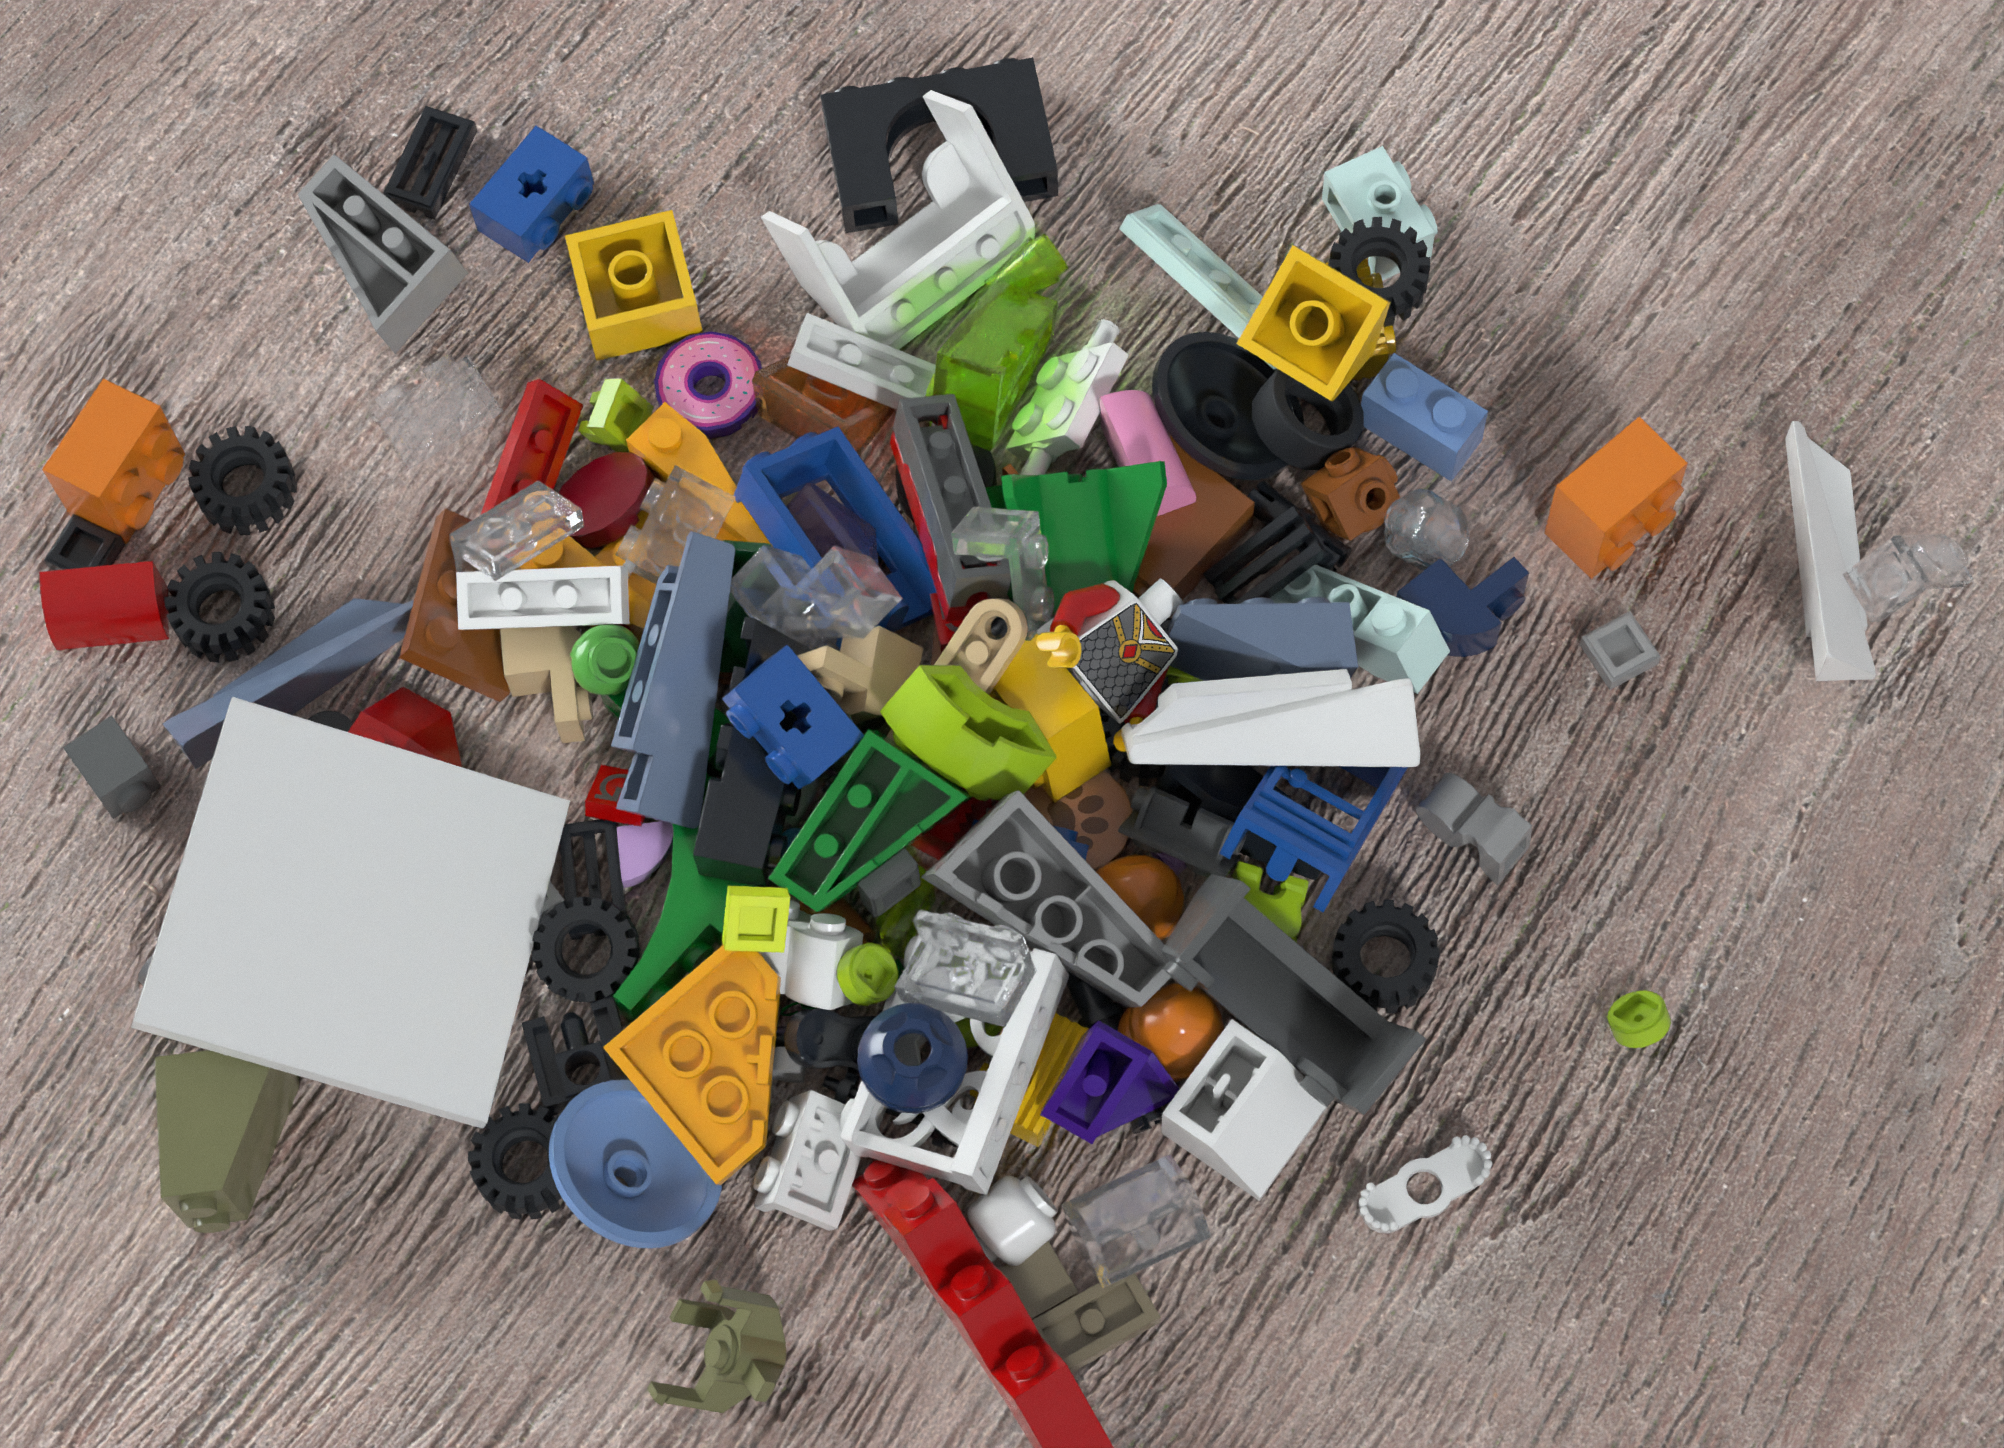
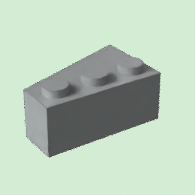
M335 154L297 194L328 249L332 252L343 271L348 284L366 311L375 331L395 354L468 274L447 246Z

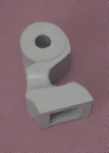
M1445 773L1437 786L1416 807V813L1424 825L1450 847H1459L1470 843L1476 846L1480 857L1478 865L1497 886L1530 848L1532 825L1521 817L1514 808L1498 805L1490 794L1482 797L1472 785L1455 774Z

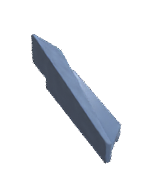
M354 598L213 694V698L168 719L162 724L194 768L198 769L214 756L232 697L293 715L402 640L405 636L414 600L401 604Z

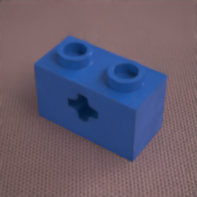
M536 125L469 203L477 231L529 263L540 249L545 250L554 242L559 233L560 225L572 210H579L590 198L594 181L588 158Z
M788 645L773 654L722 698L730 708L726 714L733 726L748 739L754 736L768 753L765 760L772 772L786 784L793 782L798 789L813 782L864 737L863 733ZM792 711L798 720L794 722L793 728L786 732L782 729L780 722L784 719L786 713Z

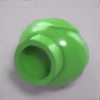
M598 625L586 631L575 642L570 653L572 671L579 685L588 692L597 695H617L628 687L640 645L628 625Z

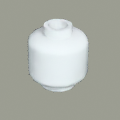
M1005 1176L989 1188L987 1195L983 1194L968 1208L967 1214L974 1228L972 1232L988 1259L993 1262L999 1257L1003 1262L1011 1266H1018L1053 1237L1056 1226L1052 1217L1058 1210L1047 1194L1029 1176H1026L1021 1181L1013 1176Z

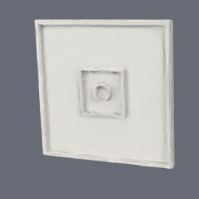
M232 697L131 1028L483 1129L488 1122L534 943L532 941L534 931H537L570 800Z

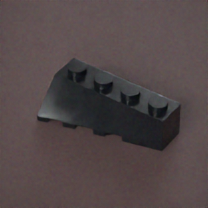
M745 617L740 638L745 640L749 655L746 668L734 666L729 690L734 689L767 659L786 645L796 655L812 651V649L757 619ZM790 711L785 714L780 725L787 732L793 728L794 722L798 719ZM726 723L724 726L721 725L716 747V768L723 770L722 779L715 777L709 779L693 857L699 875L758 887H768V878L772 870L775 869L787 851L788 837L781 835L786 815L793 817L796 815L802 788L798 789L793 782L790 784L782 782L767 765L765 757L768 753L753 736L748 739L733 724Z

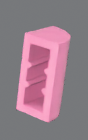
M1125 390L1101 396V429L1118 466L1123 467L1165 461L1167 487L1157 516L1195 503L1196 493L1158 414L1152 397L1148 393L1139 390Z

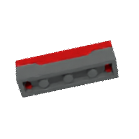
M947 394L899 399L893 426L894 431H892L890 439L891 449L946 622L964 620L977 603L987 599H1006L1013 571L955 395ZM931 421L932 426L920 427L919 423Z

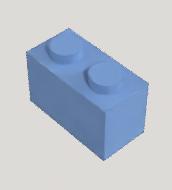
M1395 353L1392 354L1364 391L1361 401L1364 411V427L1451 482L1483 439L1488 414L1486 409Z

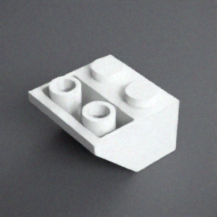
M1231 1019L1162 1113L1161 1133L1260 1201L1327 1107L1319 1103L1299 1085L1304 1077L1281 1052Z

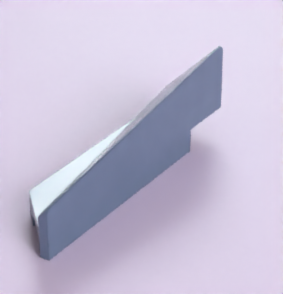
M690 532L686 537L687 541L680 566L667 565L658 578L611 747L635 753L616 809L694 829L699 826L701 819L735 548L730 543L696 532Z

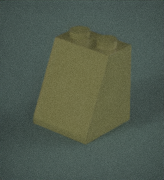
M210 1050L154 1057L160 1194L162 1200L188 1228L193 1227L194 1231L200 1233L225 1231L230 1228V1222L248 1220L298 1092L299 1076Z

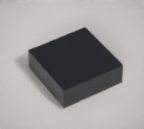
M73 514L44 561L52 570L113 565L125 543L121 536Z

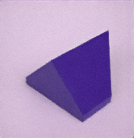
M1098 1021L1079 1039L1046 1100L1040 1115L1088 1143L1093 1144L1097 1137L1170 1103L1180 1088L1151 1050Z

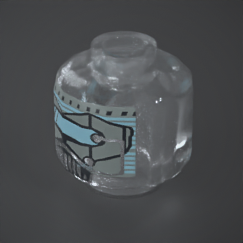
M1417 489L1408 492L1402 498L1394 501L1386 512L1384 536L1387 548L1393 555L1424 571L1440 558L1448 566H1451L1459 561L1467 549L1469 531L1466 515L1459 506L1432 491Z

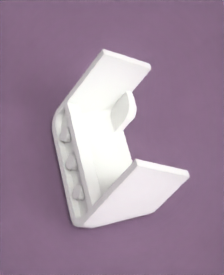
M932 90L922 97L946 139V142L930 153L923 165L922 180L932 202L854 261H850L846 252L839 245L827 240L815 241L809 230L771 211H768L761 217L799 284L837 325L898 350L1025 254L1032 245L1035 236L1034 220L973 106Z

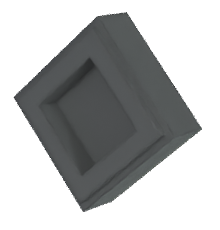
M904 848L857 883L861 901L874 918L882 915L920 886L921 880L918 863Z

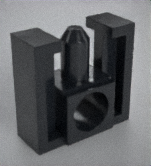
M613 996L590 1002L601 1041L589 1043L584 1021L575 1012H570L563 1016L560 1027L567 1049L564 1052L555 1053L550 1028L544 1016L522 1022L543 1106L550 1110L552 1116L561 1114L576 1095L593 1085L611 1080H629L603 1048L623 1031L619 1011ZM594 1064L600 1067L599 1075L591 1083L578 1085L571 1082L574 1071L580 1066Z

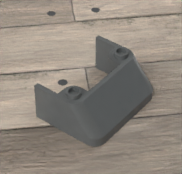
M1211 874L1195 893L1161 952L1169 960L1163 970L1190 992L1196 985H1199L1263 1041L1281 1052L1305 1076L1299 1085L1323 1106L1328 1107L1335 1100L1339 1104L1365 1115L1425 1042L1426 1038L1418 1031L1387 1021L1244 898L1251 889L1244 882Z

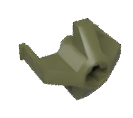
M717 1280L704 1281L700 1290L707 1301L716 1302L723 1306L679 1298L669 1318L672 1322L711 1330L704 1350L705 1370L694 1389L651 1381L647 1390L653 1400L661 1406L666 1403L724 1413L750 1395H752L755 1401L766 1402L783 1372L787 1356L786 1342L777 1303L770 1295L720 1286ZM728 1307L737 1308L736 1312H734Z

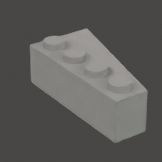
M1019 790L1002 797L921 876L924 880L1032 949L1036 948L1056 954L1068 972L1125 1008L1142 1007L1171 978L1163 970L1169 960L1161 952L1165 946L1161 940Z

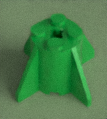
M1156 461L1110 469L1086 470L1085 477H1082V474H1068V472L1043 475L1001 476L1002 485L985 487L1013 571L1007 595L1023 611L1027 620L1028 630L1031 628L1036 630L1054 618L1063 596L1069 591L1115 580L1132 593L1167 487L1165 461Z

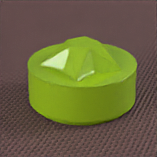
M865 943L849 949L841 957L837 967V978L842 992L850 1001L858 1005L868 1006L884 1001L894 993L898 983V970L895 960L888 950L876 943Z
M1645 990L1630 992L1617 999L1610 1007L1607 1016L1615 1040L1629 1048H1642L1658 1042L1666 1035L1671 1025V1018L1663 998L1655 992Z

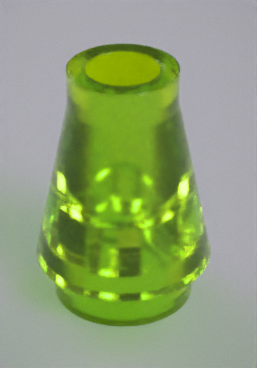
M1043 233L1034 240L1029 236L1004 264L984 281V284L998 305L1004 308L1013 301L1059 283L1060 279L1058 276L1069 269L1055 245Z

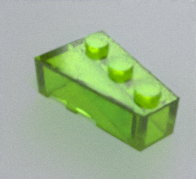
M996 280L985 295L975 301L971 312L937 352L935 373L930 380L925 397L947 394L955 395L971 444L992 451L1053 340L1058 301Z

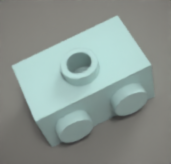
M1383 146L1324 172L1322 200L1341 232L1347 228L1353 233L1354 222L1361 219L1364 220L1366 228L1371 227L1372 217H1382V227L1390 228L1393 218L1402 221L1401 232L1405 233L1410 226L1417 231L1416 243L1424 240L1427 246L1426 257L1431 259L1434 236L1438 232L1435 218L1425 204L1418 205L1411 193V182L1407 171L1399 161L1392 162ZM1381 256L1368 257L1371 274L1380 273L1382 281L1400 273L1398 266L1391 259Z

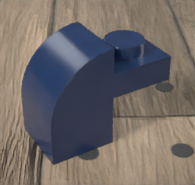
M1513 557L1470 590L1440 558L1398 590L1396 597L1431 612L1450 650L1447 656H1473L1497 645L1501 621L1513 615L1526 599L1524 592L1529 572Z

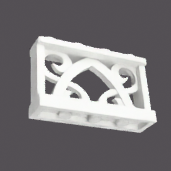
M925 920L919 936H914L908 943L904 956L905 971L898 989L886 999L883 1011L895 1005L905 1003H921L926 1005L929 1003L932 1007L948 1015L954 1023L970 1016V1026L974 1039L984 1053L992 1058L987 1071L966 1073L962 1085L951 1099L938 1108L922 1112L925 1117L918 1127L910 1134L896 1139L884 1136L879 1130L887 1107L876 1101L861 1081L855 1099H850L842 1111L840 1119L841 1139L855 1155L865 1158L870 1157L962 1185L965 1189L987 1195L1069 974L1058 956L1054 953L1036 948L1033 951L945 928L937 923ZM955 957L968 960L973 965L975 971L974 988L965 991V984L962 978L954 970H952L953 980L949 986L944 988L936 987L935 982L943 962ZM988 965L1024 974L1021 983L989 985ZM985 1011H990L989 1019L991 1024L997 1019H1006L1001 1035L992 1037L986 1034L984 1025ZM917 1033L902 1036L894 1046V1053L897 1059L908 1066L922 1064L919 1047L927 1039ZM970 1089L979 1093L973 1109H963V1102L959 1099L953 1107L952 1113L948 1110L953 1101L964 1091ZM901 1113L893 1122L896 1125L909 1123L919 1113ZM936 1128L943 1136L958 1146L955 1157L952 1158L918 1147L928 1139Z

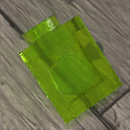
M919 865L920 886L880 915L876 922V926L881 928L882 947L904 959L908 943L918 934L936 901L934 885L921 878L927 871Z

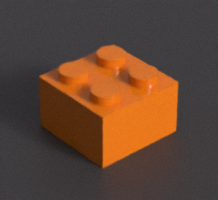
M103 378L42 470L70 517L74 514L121 536L124 543L127 544L134 532L142 529L150 520L154 509V502L165 485L172 484L179 476L186 454L160 405Z
M1639 416L1556 485L1545 534L1591 579L1606 567L1614 571L1632 555L1636 548L1634 545L1636 541L1647 532L1652 537L1656 536L1674 519L1676 511L1673 508L1675 502L1684 491L1681 483L1688 463Z

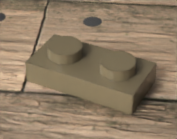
M1129 1265L1032 1321L1041 1337L1061 1357L1072 1373L1159 1324L1161 1316Z

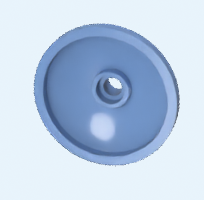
M630 1080L606 1081L583 1090L568 1103L554 1124L549 1143V1162L555 1185L562 1199L575 1216L599 1235L630 1247H666L690 1237L707 1221L719 1201L722 1185L719 1186L714 1183ZM615 1176L623 1178L628 1187L621 1184Z

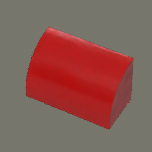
M153 561L39 572L44 619L48 634L56 650L169 639V620L167 618L169 613L165 608V597H168V588Z

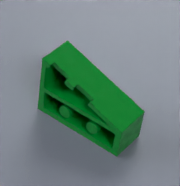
M868 730L768 879L781 888H787L791 895L814 911L826 910L857 887V883L901 850L909 847L973 798V796L959 785L940 775L915 755H910L903 751L896 742L880 731Z

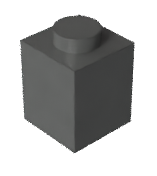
M112 715L63 747L113 819L123 812L130 813L141 808L149 801L152 793L161 787L146 762Z

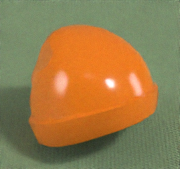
M1131 855L1116 859L1095 871L1161 941L1172 934L1183 915L1185 902L1180 880L1166 863L1146 855Z
M1179 983L1162 986L1142 1007L1127 1008L1118 1025V1032L1154 1053L1174 1082L1189 1078L1224 1030L1222 1016L1215 1002L1202 989L1195 986L1190 992Z

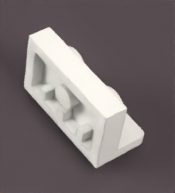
M812 1090L793 1096L789 1101L786 1100L782 1103L772 1126V1132L777 1137L771 1155L763 1159L755 1175L753 1187L758 1191L754 1208L764 1212L777 1209L828 1231L838 1229L861 1156L855 1155L841 1139L840 1119L846 1104Z

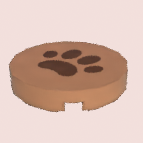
M1102 771L1055 803L1042 786L1035 790L1030 787L1025 792L1024 796L1052 826L1078 832L1076 842L1089 845L1086 862L1095 871L1118 859L1123 854L1125 848L1127 849L1131 838L1119 833L1118 829L1132 813V808H1130L1131 804L1124 788L1109 773Z

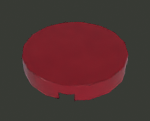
M613 452L596 458L577 470L561 487L552 504L551 521L583 548H597L612 543L636 526L640 521L636 514L642 509L644 503L650 508L655 499L657 481L643 458L632 452Z

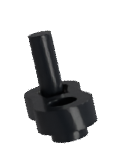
M803 1009L792 1016L787 1026L777 1027L775 1047H785L789 1057L797 1065L805 1068L836 1066L860 1075L857 1063L858 1047L864 1031L877 1016L848 1018L826 1009Z

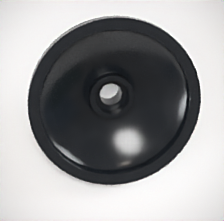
M1196 332L1178 338L1159 357L1152 376V392L1155 406L1172 439L1199 464L1228 477L1241 480H1261L1274 476L1284 470L1289 464L1268 449L1258 436L1252 420V401L1259 389L1277 369L1273 370L1264 360L1236 344L1238 339L1214 332ZM1285 395L1290 410L1304 424L1303 412L1298 398L1293 395Z

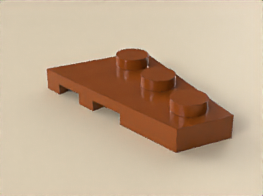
M445 508L435 519L399 658L501 702L510 694V689L504 677L500 629L458 630L456 572L499 571L497 544L495 540L484 535L478 529L477 522Z

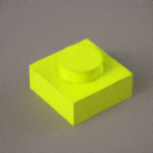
M728 886L722 935L724 950L784 953L790 906L788 889Z

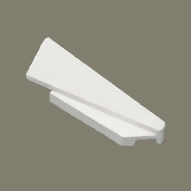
M1792 421L1785 440L1806 637H1811L1816 681L1871 680L1875 678L1876 673L1865 635L1868 625L1850 470L1808 438L1805 428L1799 421Z
M1347 669L1175 683L1158 696V708L1140 724H1125L1122 727L1121 733L1128 759L1133 764L1417 767L1420 764L1414 693L1410 678L1352 689V682Z

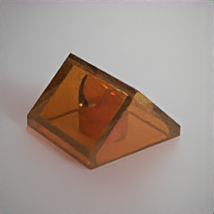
M790 356L755 372L752 384L758 415L796 439L810 432H816L818 435L838 426L858 455L861 456L895 410L880 402L788 366Z

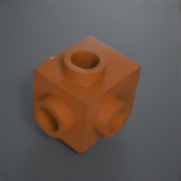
M1354 446L1331 455L1326 460L1325 466L1300 483L1322 527L1349 541H1352L1363 532L1372 531L1381 526L1387 520L1388 514L1404 504L1394 485L1398 482L1397 474L1389 461L1380 454L1374 455Z

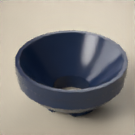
M905 1003L884 1010L871 1021L861 1038L858 1047L857 1063L860 1078L866 1090L876 1101L900 1113L917 1114L938 1108L955 1095L962 1085L967 1071L968 1053L965 1040L958 1026L948 1015L926 1004ZM910 1033L922 1035L931 1046V1053L928 1059L916 1066L903 1064L894 1053V1046L898 1039Z

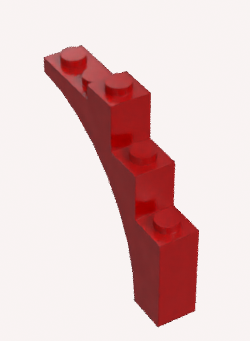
M880 1160L871 1163L866 1168L864 1174L853 1180L852 1187L860 1201L897 1245L952 1321L1007 1404L1033 1448H1114L1067 1364L1041 1337L1011 1282L988 1259L953 1198L934 1178L928 1180L920 1172Z

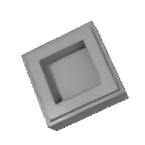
M1631 611L1582 636L1579 644L1609 690L1658 665L1661 658Z

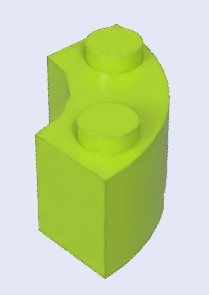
M919 665L880 710L882 716L893 730L894 741L903 751L910 755H916L933 770L964 788L971 796L978 800L986 801L989 798L1000 800L1005 795L1018 790L1024 794L1057 758L1029 711L1011 708L992 698L972 681L960 665Z

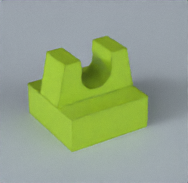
M622 378L605 379L601 391L592 392L589 403L594 406L590 420L581 421L578 431L590 442L609 446L615 452H629L626 439L651 416L654 406Z

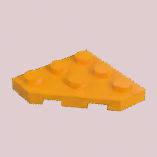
M723 945L603 1047L714 1183L719 1186L766 1147L781 977L760 952L725 951Z

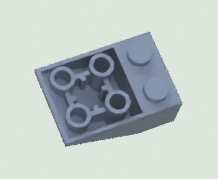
M1324 597L1305 598L1297 603H1274L1269 598H1252L1241 604H1218L1213 599H1195L1178 606L1165 631L1178 648L1177 656L1170 666L1203 681L1347 669L1351 678L1358 668L1350 603H1330V600Z

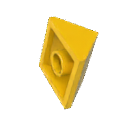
M1292 245L1236 344L1330 401H1334L1375 352L1391 302L1299 247Z

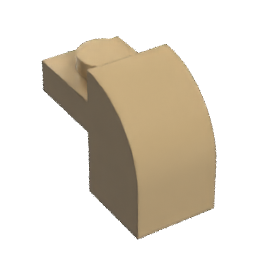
M572 626L500 629L504 677L512 697L552 692L554 720L562 744L585 741L583 721L593 719L591 694L576 681L570 657L575 642L582 634Z
M877 626L843 638L840 652L827 645L797 655V657L846 714L850 713L853 723L856 725L882 717L880 710L921 664L923 648L881 626Z

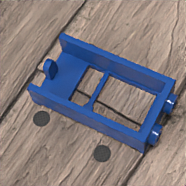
M838 426L818 435L816 432L804 434L795 440L790 447L773 454L768 451L761 452L745 463L733 495L737 503L742 502L826 622L837 638L836 646L839 650L841 649L842 639L877 626L895 632L933 615L930 594L937 593L921 542ZM824 480L829 483L871 543H862L858 546L857 550L828 563H825L781 500V498ZM877 552L891 571V574L846 593L832 572L858 560L868 562L873 554Z
M1270 766L1249 801L1240 812L1219 854L1230 859L1248 830L1277 846L1266 866V872L1272 879L1276 881L1286 880L1298 858L1330 876L1313 906L1324 913L1408 767L1339 766L1378 788L1367 808L1363 811L1307 779L1306 773L1300 769L1290 770L1287 768L1288 766ZM1280 778L1287 779L1291 786L1303 788L1358 819L1359 821L1352 833L1273 790Z

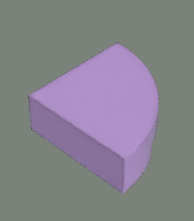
M659 821L643 823L641 827L634 825L617 827L621 879L624 888L638 885L649 879L651 874L671 854L673 850L672 823Z

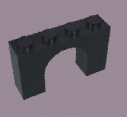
M1005 58L994 62L992 65L969 69L953 67L935 75L918 78L897 77L884 84L861 88L845 86L835 90L833 93L821 94L824 125L845 234L899 224L889 162L894 148L907 133L921 125L936 122L922 97L930 90L973 106L1024 202L1058 196V169L1034 58L1021 60Z

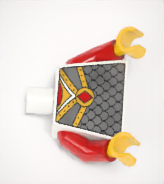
M1161 578L1139 598L1115 580L1069 591L1063 596L1054 618L1036 631L1039 635L1036 643L1040 651H1052V656L1047 661L1049 668H1067L1094 702L1119 724L1123 721L1125 724H1140L1156 710L1158 696L1168 669L1178 652L1177 646L1160 625L1177 610L1179 605L1183 604V601ZM1121 729L1115 734L1113 743L1120 752H1124L1126 749Z

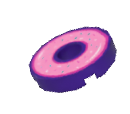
M712 331L689 335L672 345L659 361L654 378L658 406L660 407L666 402L704 433L708 439L729 436L742 429L741 424L747 422L751 416L754 418L761 409L766 391L761 361L751 347L733 335ZM707 376H717L725 381L722 390L715 395H702L695 390V387L702 378Z

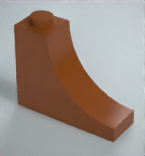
M1170 437L1196 493V502L1156 517L1132 594L1139 598L1161 578L1183 601L1205 577L1203 573L1219 562L1253 526L1255 502L1218 473L1192 459Z

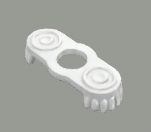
M1464 1135L1462 1138L1456 1136L1452 1139L1449 1147L1429 1158H1418L1409 1161L1400 1168L1397 1175L1376 1186L1372 1182L1368 1183L1366 1189L1361 1191V1198L1358 1203L1360 1207L1359 1212L1365 1224L1378 1233H1391L1420 1218H1430L1441 1214L1448 1208L1451 1201L1482 1185L1484 1180L1488 1178L1492 1161L1490 1160V1151H1486V1144H1479V1139L1475 1137L1470 1140V1137ZM1419 1172H1429L1435 1175L1442 1187L1440 1197L1430 1204H1419L1413 1201L1406 1189L1407 1182L1412 1175Z

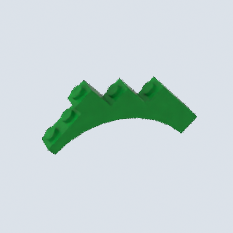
M627 688L617 695H601L604 707L617 720L620 716ZM717 708L714 710L702 811L709 779L711 777L716 778L717 776L722 778L723 770L716 768V747L721 725L724 726L726 723L732 724L729 718ZM672 824V874L661 918L642 958L613 995L620 1014L631 1023L678 984L687 973L692 972L712 955L714 951L712 945L715 942L720 946L723 945L722 935L727 887H756L699 875L693 857L699 826L692 829Z

